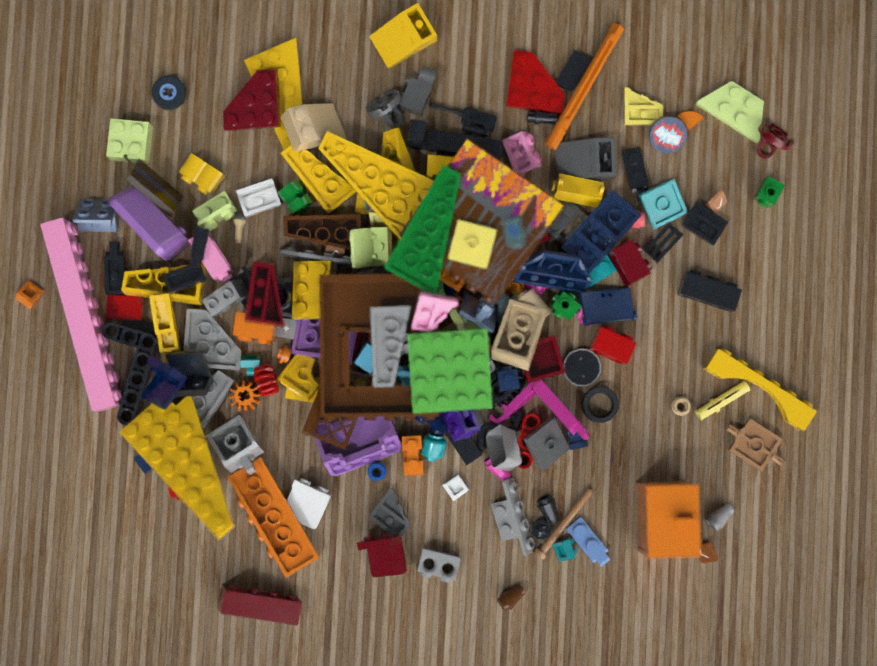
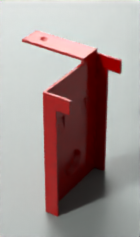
M108 295L106 319L144 321L141 320L144 297Z

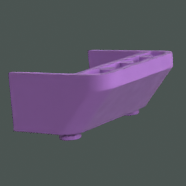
M133 185L115 194L107 201L147 245L167 262L171 263L190 245L189 239L185 236L188 233L180 225L176 227L151 200Z

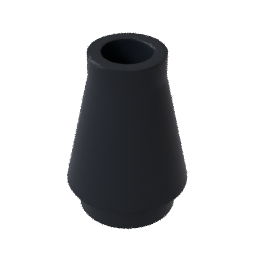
M550 494L540 497L537 500V507L547 519L549 525L559 522L555 498H552Z

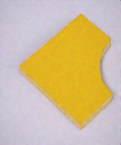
M295 355L278 376L277 381L309 402L320 387L312 374V368L316 360L312 357Z

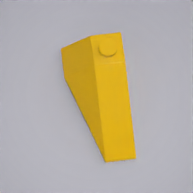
M394 128L383 132L382 157L415 172L400 129Z

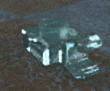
M505 293L497 303V322L499 325H501V318L504 317L506 306L509 303L508 294L505 295Z

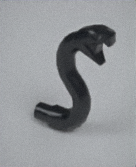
M521 408L517 410L515 415L510 416L513 423L510 427H507L515 430V432L519 429L523 419ZM489 422L480 427L481 429L477 432L476 436L479 449L487 448V431L493 430L500 424Z

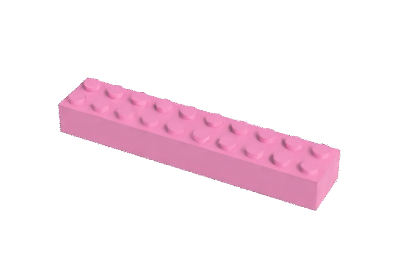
M64 218L40 224L91 409L92 411L101 412L119 407L123 391L119 390L117 384L119 382L118 373L113 370V355L111 352H108L107 345H109V340L102 334L104 322L102 317L98 316V301L96 297L93 298L91 291L94 290V287L86 273L89 271L86 261H83L81 255L84 253L83 247L80 242L78 243L76 237L78 229L75 224Z

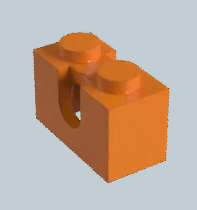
M402 436L404 476L423 475V455L420 453V449H422V436Z

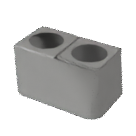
M498 425L488 432L486 441L492 467L509 472L522 463L515 430Z

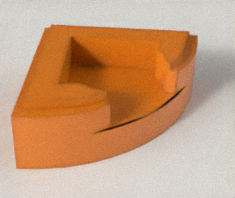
M685 111L676 116L684 123L688 131L704 118L694 111Z

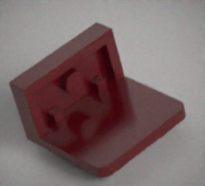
M392 533L380 535L381 537L375 538V535L363 537V541L357 542L358 550L367 549L372 577L403 575L407 572L401 535L392 536Z

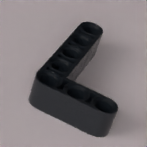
M417 119L410 120L407 137L409 148L448 155H456L468 138L498 160H500L503 145L502 141L431 130L428 129L427 122Z
M109 322L102 328V334L106 339L136 348L117 413L118 421L123 425H128L141 412L159 350L158 339L154 333L121 323ZM112 326H114L117 330L115 336H112L110 334V328ZM131 331L135 334V339L132 342L128 339V334ZM148 337H151L153 339V345L151 347H148L146 345V340ZM143 355L148 358V363L145 366L141 363ZM137 374H140L143 378L141 384H138L135 380ZM132 392L137 395L135 403L130 400ZM126 411H129L132 415L130 421L125 419Z

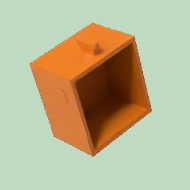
M686 481L636 482V486H638L639 513L638 551L648 558L701 557L699 485Z

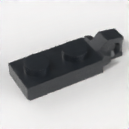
M641 148L623 151L621 155L629 190H631V193H636L637 201L641 202L638 194L648 190L649 183Z
M112 241L109 242L110 252H106V256H104L105 294H124L121 291L125 272L124 251H120L119 242Z

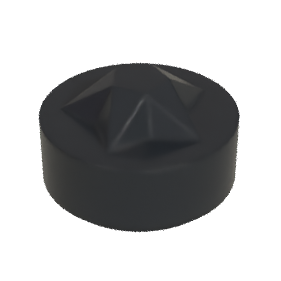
M536 520L531 526V532L535 538L545 539L550 535L551 527L545 520Z

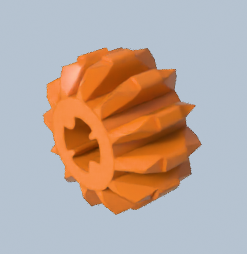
M242 380V386L238 382L235 383L237 390L230 388V391L235 394L230 395L229 399H235L231 405L236 406L238 404L237 411H241L243 405L245 412L249 411V406L252 410H255L256 407L253 403H261L260 400L256 399V396L260 397L261 395L260 393H255L258 390L257 386L252 388L253 381H250L247 385L246 380ZM248 391L249 393L247 395H250L249 399H245L243 401L241 393H246Z

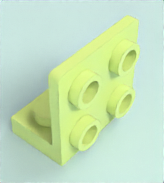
M223 191L192 211L199 221L197 222L198 225L211 231L218 227V223L222 220L227 221L233 218L237 209L227 193Z

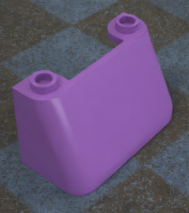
M358 417L346 450L315 438L323 463L331 476L342 475L393 455L402 449L393 421L384 420V417H376V420L366 421L364 417ZM345 418L341 419L344 426L352 423V421H345ZM327 421L331 431L341 428L339 421L333 423ZM325 423L317 426L316 434L323 436L329 433ZM343 430L333 434L337 442L344 443L346 436Z

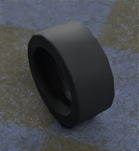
M607 387L592 388L584 394L582 399L584 415L596 423H605L612 420L619 409L617 395ZM603 393L611 400V409L604 416H597L590 411L589 401L595 394Z

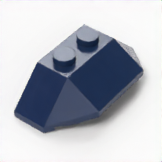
M546 250L527 260L513 280V282L575 293L586 292L592 281L580 256Z

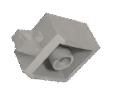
M240 414L207 435L221 462L231 473L242 467L245 468L249 475L256 471L251 461L264 453L249 425Z

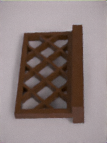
M349 368V382H351L352 386H356L354 380L358 378L367 380L366 386L371 385L373 377ZM319 387L301 434L346 450L356 421H352V423L344 426L341 418L337 417L341 428L331 431L328 422L325 421V417H322L323 421L319 422L321 417ZM325 423L329 433L323 436L316 434L317 426ZM343 430L346 436L343 444L335 440L334 433Z

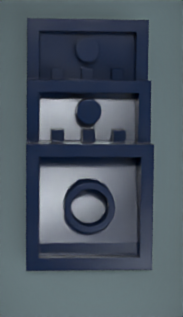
M612 190L559 250L564 254L580 256L586 270L590 273L640 218L641 214Z

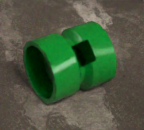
M299 180L287 184L278 192L283 202L288 203L287 208L293 216L303 212L313 204L309 195L303 193L304 188Z

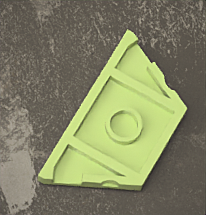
M731 81L697 101V106L755 143L760 141L761 134L758 131V127L762 123L764 101L735 82Z

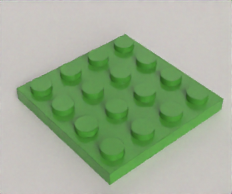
M487 328L408 334L413 414L492 408Z

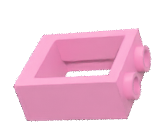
M208 234L204 261L202 263L214 280L219 283L221 281L225 283L233 277L232 274L235 271L212 236ZM193 237L188 240L189 243L191 244V246H192Z

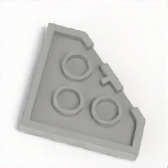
M187 309L184 351H203L209 368L241 370L242 350L218 322L211 317L207 310Z

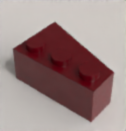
M253 261L244 322L284 328L274 265Z

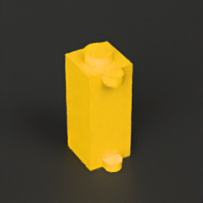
M559 173L557 180L552 182L551 191L554 192L553 197L557 200L597 208L602 200L605 186L604 182Z

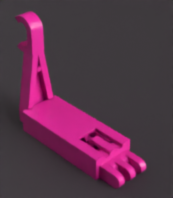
M542 380L531 382L507 406L502 404L505 413L498 419H495L494 415H489L494 423L501 424L537 394L573 435L578 433L584 440L590 437L586 429Z

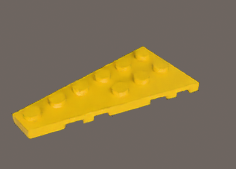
M297 38L244 60L251 77L257 70H278L281 127L274 129L283 150L288 148L291 142L281 117L288 108L303 105Z

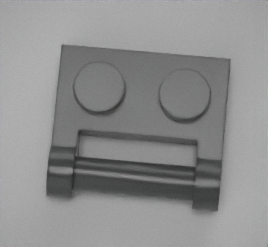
M563 203L565 205L563 211L548 231L561 246L588 218L574 203ZM578 217L581 221L564 238L561 237L559 234Z

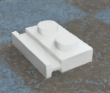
M272 178L236 190L245 217L282 205Z

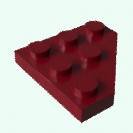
M277 69L257 70L223 111L224 131L281 127Z

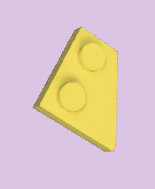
M624 88V125H652L655 120L663 116L662 104L651 101L648 97L631 91L630 88Z

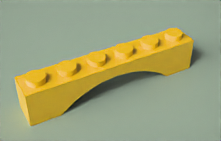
M724 348L714 350L703 368L705 371L718 379H741L759 386L775 401L785 422L800 431L806 430L817 412L812 408L813 405L806 400H798L794 392L788 389L784 391L775 380L770 379L769 381L765 379L761 371L757 369L751 370L747 367L748 363L739 358L737 360L731 357L732 353Z

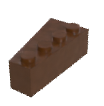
M362 214L283 216L284 236L351 250L350 231L351 229L362 228Z

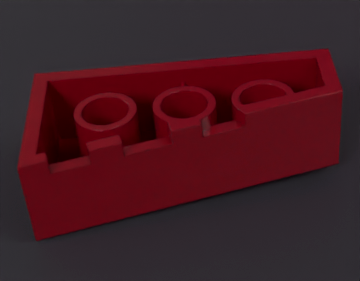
M222 584L217 608L221 614L298 626L302 601L296 595L287 594L286 596H281L273 591L265 593L254 588L245 589L235 585Z

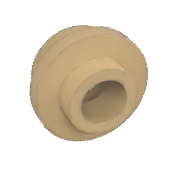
M677 397L673 400L671 408L676 415L684 416L689 413L691 404L687 398ZM680 402L684 404V408L682 410L678 409V404Z

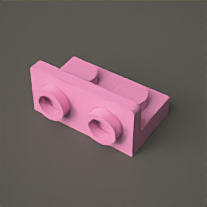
M521 131L502 140L512 168L517 173L523 174L534 168L541 167V156L535 150L533 145L535 141L529 132Z

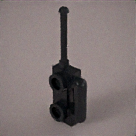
M432 103L429 104L430 108L462 116L460 124H463L462 129L464 131L485 137L489 136L490 132H494L497 116L482 113L477 109L471 110L469 107L464 108V111H458ZM474 123V124H477V125H481V126H483L484 128L477 127V126H474V125H471V124Z

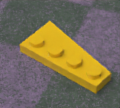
M290 145L280 153L327 214L357 192L342 177L320 162L309 151L294 152L292 145Z

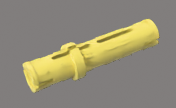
M743 380L715 399H709V402L696 409L695 413L702 421L714 412H720L722 407L749 392L750 388ZM737 391V393L725 399L726 397ZM721 402V403L717 404L716 406H714L713 408H711L710 410H708V408L712 407V406L715 405L716 403Z

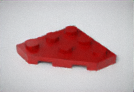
M514 50L506 107L530 111L540 110V112L549 113L555 112L561 115L565 100L563 91L533 52Z

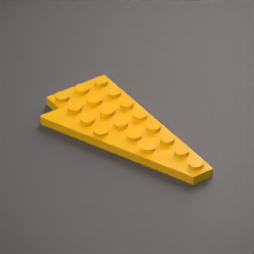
M327 131L319 146V150L391 231L401 239L399 233L423 201L434 180Z

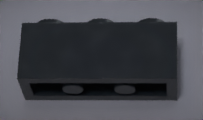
M690 270V272L683 274L677 295L732 313L736 311L742 289L737 288L738 285L735 283L726 282L724 284L719 282L720 279L716 277H702L700 272Z

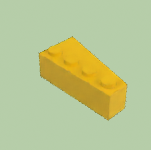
M201 263V267L206 277L207 269L204 266V264ZM188 265L172 268L163 267L153 270L125 271L121 291L127 296H140L144 298L167 294L169 291L162 275ZM205 281L171 294V301L201 305Z

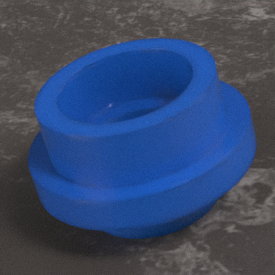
M373 462L369 465L367 473L372 480L380 481L386 476L387 469L383 463ZM375 468H380L381 473L379 475L374 474Z

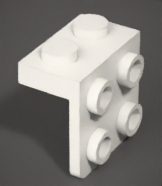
M304 478L296 479L292 485L287 502L300 524L316 529L332 495L324 487L318 486L316 488L311 486V482Z

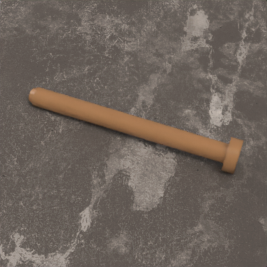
M590 488L585 490L540 549L536 548L534 550L535 554L545 560L547 557L545 555L546 552L593 494V490Z

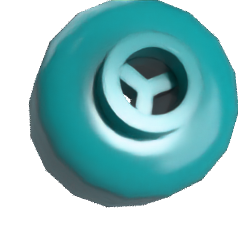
M428 432V434L422 437L420 453L425 456V460L435 462L436 459H441L444 456L447 442L443 435L437 432Z

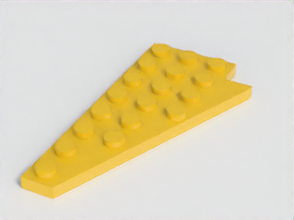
M163 393L119 433L220 540L234 527L194 400L192 396H187L175 406Z

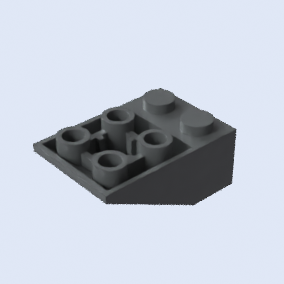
M614 137L562 142L555 150L556 178L559 173L589 180H607L616 177Z

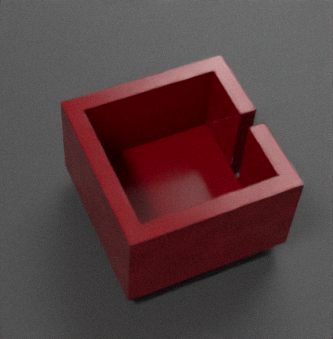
M633 239L607 254L625 288L651 274L650 263L647 259H643L640 254L642 249L638 242L634 243Z
M555 335L538 340L529 370L523 369L527 384L566 373Z

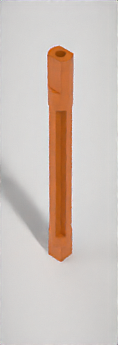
M613 23L579 85L544 144L548 148L556 150L595 79L622 35L624 28L620 24Z

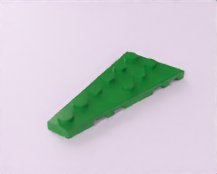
M445 165L442 166L384 266L391 273L431 294H437L461 179V174Z

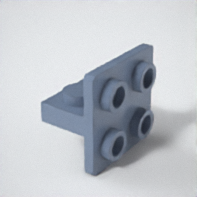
M109 199L80 200L73 216V223H77L78 231L117 232L116 211L107 202Z
M466 293L463 297L459 313L464 319L476 323L481 329L487 328V331L493 333L498 312L492 307L494 302L489 304L482 298L478 300Z

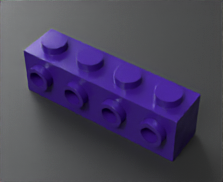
M473 409L441 412L453 441L470 438L481 429Z

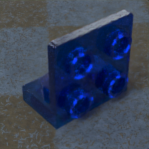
M150 355L146 362L152 366L151 370L156 375L141 397L166 410L182 388L187 377L172 366Z

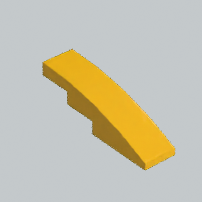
M167 293L149 296L155 335L157 334L164 371L171 370L166 357L167 353L182 352L170 295Z

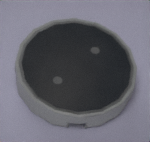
M588 349L571 351L563 362L566 372L564 376L575 386L585 387L591 385L598 379L601 373L599 358Z

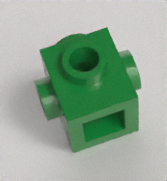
M563 291L561 294L556 293L550 301L553 303L550 307L553 309L552 314L559 319L563 317L567 321L572 319L581 305L576 302L577 298L569 291L567 293ZM562 302L567 304L566 309L562 307Z

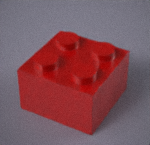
M606 325L605 327L598 328L588 350L620 365L628 364L637 342L633 341L634 338L624 333L623 335L616 334L614 328Z

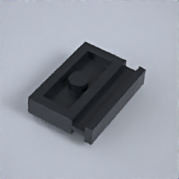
M695 202L681 226L711 246H714L729 222L698 202Z

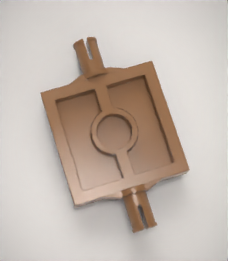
M751 418L747 420L740 430L731 424L726 428V431L735 436L734 442L728 451L760 472L763 471L770 461H774L780 466L785 462V459L776 454L777 448L783 439Z

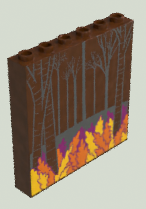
M467 138L447 166L461 174L442 270L444 268L450 272L449 276L454 280L459 281L461 279L466 283L465 287L473 293L477 290L482 294L481 298L487 303L491 304L494 302L497 304L559 217L565 205ZM415 211L414 214L411 216V218L409 219V221L407 222V224L404 226V228L402 229V231L399 233V236H400V237H402V235L404 234L406 228L408 227L409 223L411 222V220H412L413 216L415 215L416 211ZM458 220L497 230L487 269L448 259ZM512 225L518 227V235L515 237L510 236V231L508 230Z

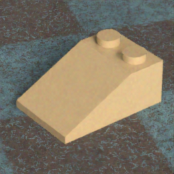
M304 104L288 108L281 117L294 152L320 146L327 131L346 139L333 104Z
M510 299L491 350V359L528 371L547 310Z

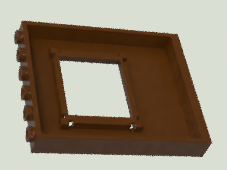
M395 274L320 275L321 417H325V421H337V417H345V421H356L357 417H364L366 421L376 420V417H384V420H396V417H404V420H416V416H423V420H435V416H439V412L413 414L411 377L410 386H349V332H371L372 307L411 306L405 332H410V334L428 333L411 329L420 291H425ZM439 323L432 332H439Z

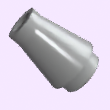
M726 503L721 508L707 515L708 518L705 521L712 530H721L731 514L734 513V510Z

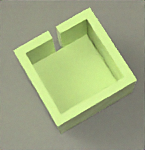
M110 118L106 156L113 161L128 162L130 160L135 163L140 159L145 164H149L153 126L149 122Z

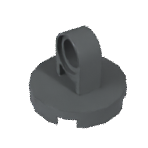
M397 89L385 91L383 93L384 97L380 99L376 97L367 105L366 110L369 117H381L387 126H396L402 121V114L397 107L402 100V96ZM391 113L395 116L394 122L391 120Z

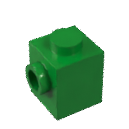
M767 176L763 179L754 200L758 201L757 204L761 207L771 208L777 202L785 185Z

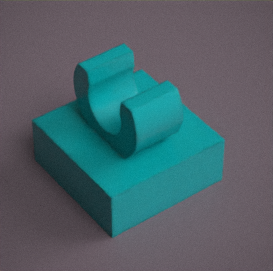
M262 354L242 355L240 366L241 368H247V376H254V368L262 363Z
M574 539L553 543L559 562L576 557L575 554L578 552V549L573 550L571 543L575 542Z

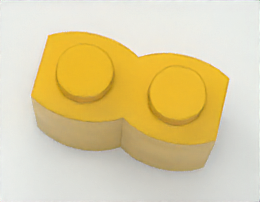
M192 153L179 170V173L183 175L181 177L182 180L190 185L192 182L198 185L196 189L205 195L207 193L213 195L225 177L220 171Z

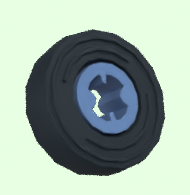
M163 76L155 81L152 87V98L160 108L174 110L184 103L186 89L178 78ZM169 89L174 92H171V97L168 95L164 96V93L166 94L165 90Z

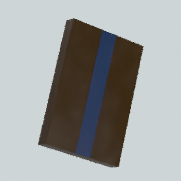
M138 159L126 180L167 215L172 217L176 213L183 195L142 160Z

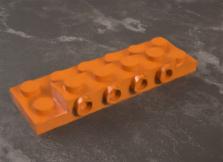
M262 457L252 462L256 469L254 473L249 475L243 467L227 478L239 497L237 502L242 509L245 508L248 512V515H246L251 525L255 524L258 530L256 532L261 542L264 541L268 547L266 551L269 557L276 560L285 578L319 559L320 556Z

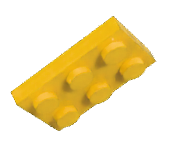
M332 261L294 262L292 319H320V275L333 274Z

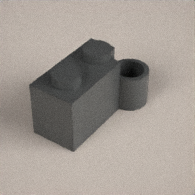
M423 65L420 74L413 72V75L408 74L405 85H407L406 90L400 93L402 96L399 104L400 109L421 117L435 84L438 71Z

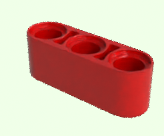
M527 414L522 419L518 447L520 455L528 457V463L517 466L521 469L529 468L533 461L528 447L522 444V439L540 426V419L535 414ZM528 417L536 419V425L532 428L526 425Z

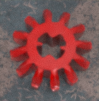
M262 364L255 367L254 377L260 395L265 397L278 393L279 384L273 366L271 364Z

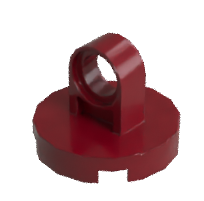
M762 121L759 125L758 131L763 136V139L757 147V154L761 158H770L777 148L789 150L794 144L793 138L789 140L787 138L788 133L771 122L770 125H767V121ZM764 144L769 145L771 152L768 154L763 153L761 146Z

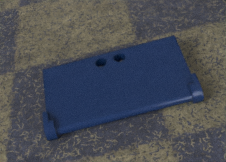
M630 287L580 292L584 326L637 320L636 310L634 311Z

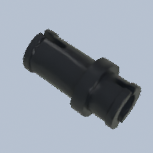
M528 110L527 123L555 125L557 113Z

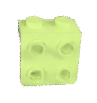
M389 227L351 229L349 240L351 243L352 267L385 266L392 254L391 229Z

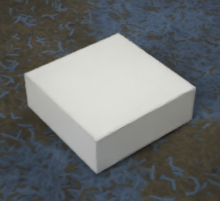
M458 474L443 484V487L453 501L469 491Z

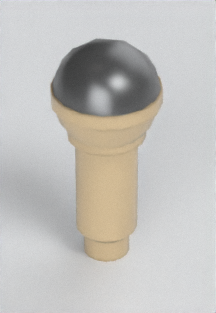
M237 214L233 219L236 226L235 243H241L243 227L247 220L244 215Z

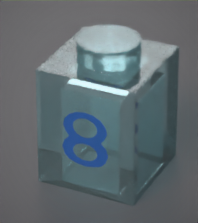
M521 218L502 221L506 248L511 247V250L523 248V244H526Z

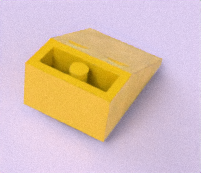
M418 3L398 14L369 36L388 69L437 42V34Z

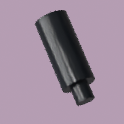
M195 227L189 257L192 259L191 266L199 267L200 260L204 261L209 229Z

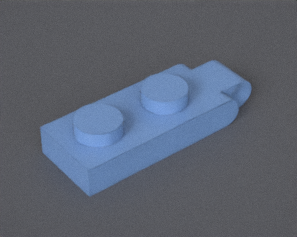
M581 517L565 528L593 563L597 561L602 567L610 561V558L606 555L608 552L607 548Z

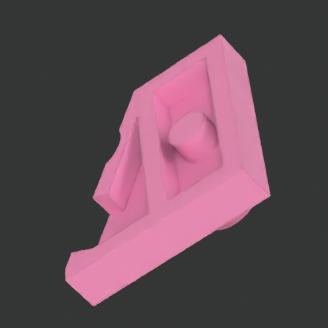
M420 291L411 329L432 332L437 327V324L446 318L450 309L458 305V298Z

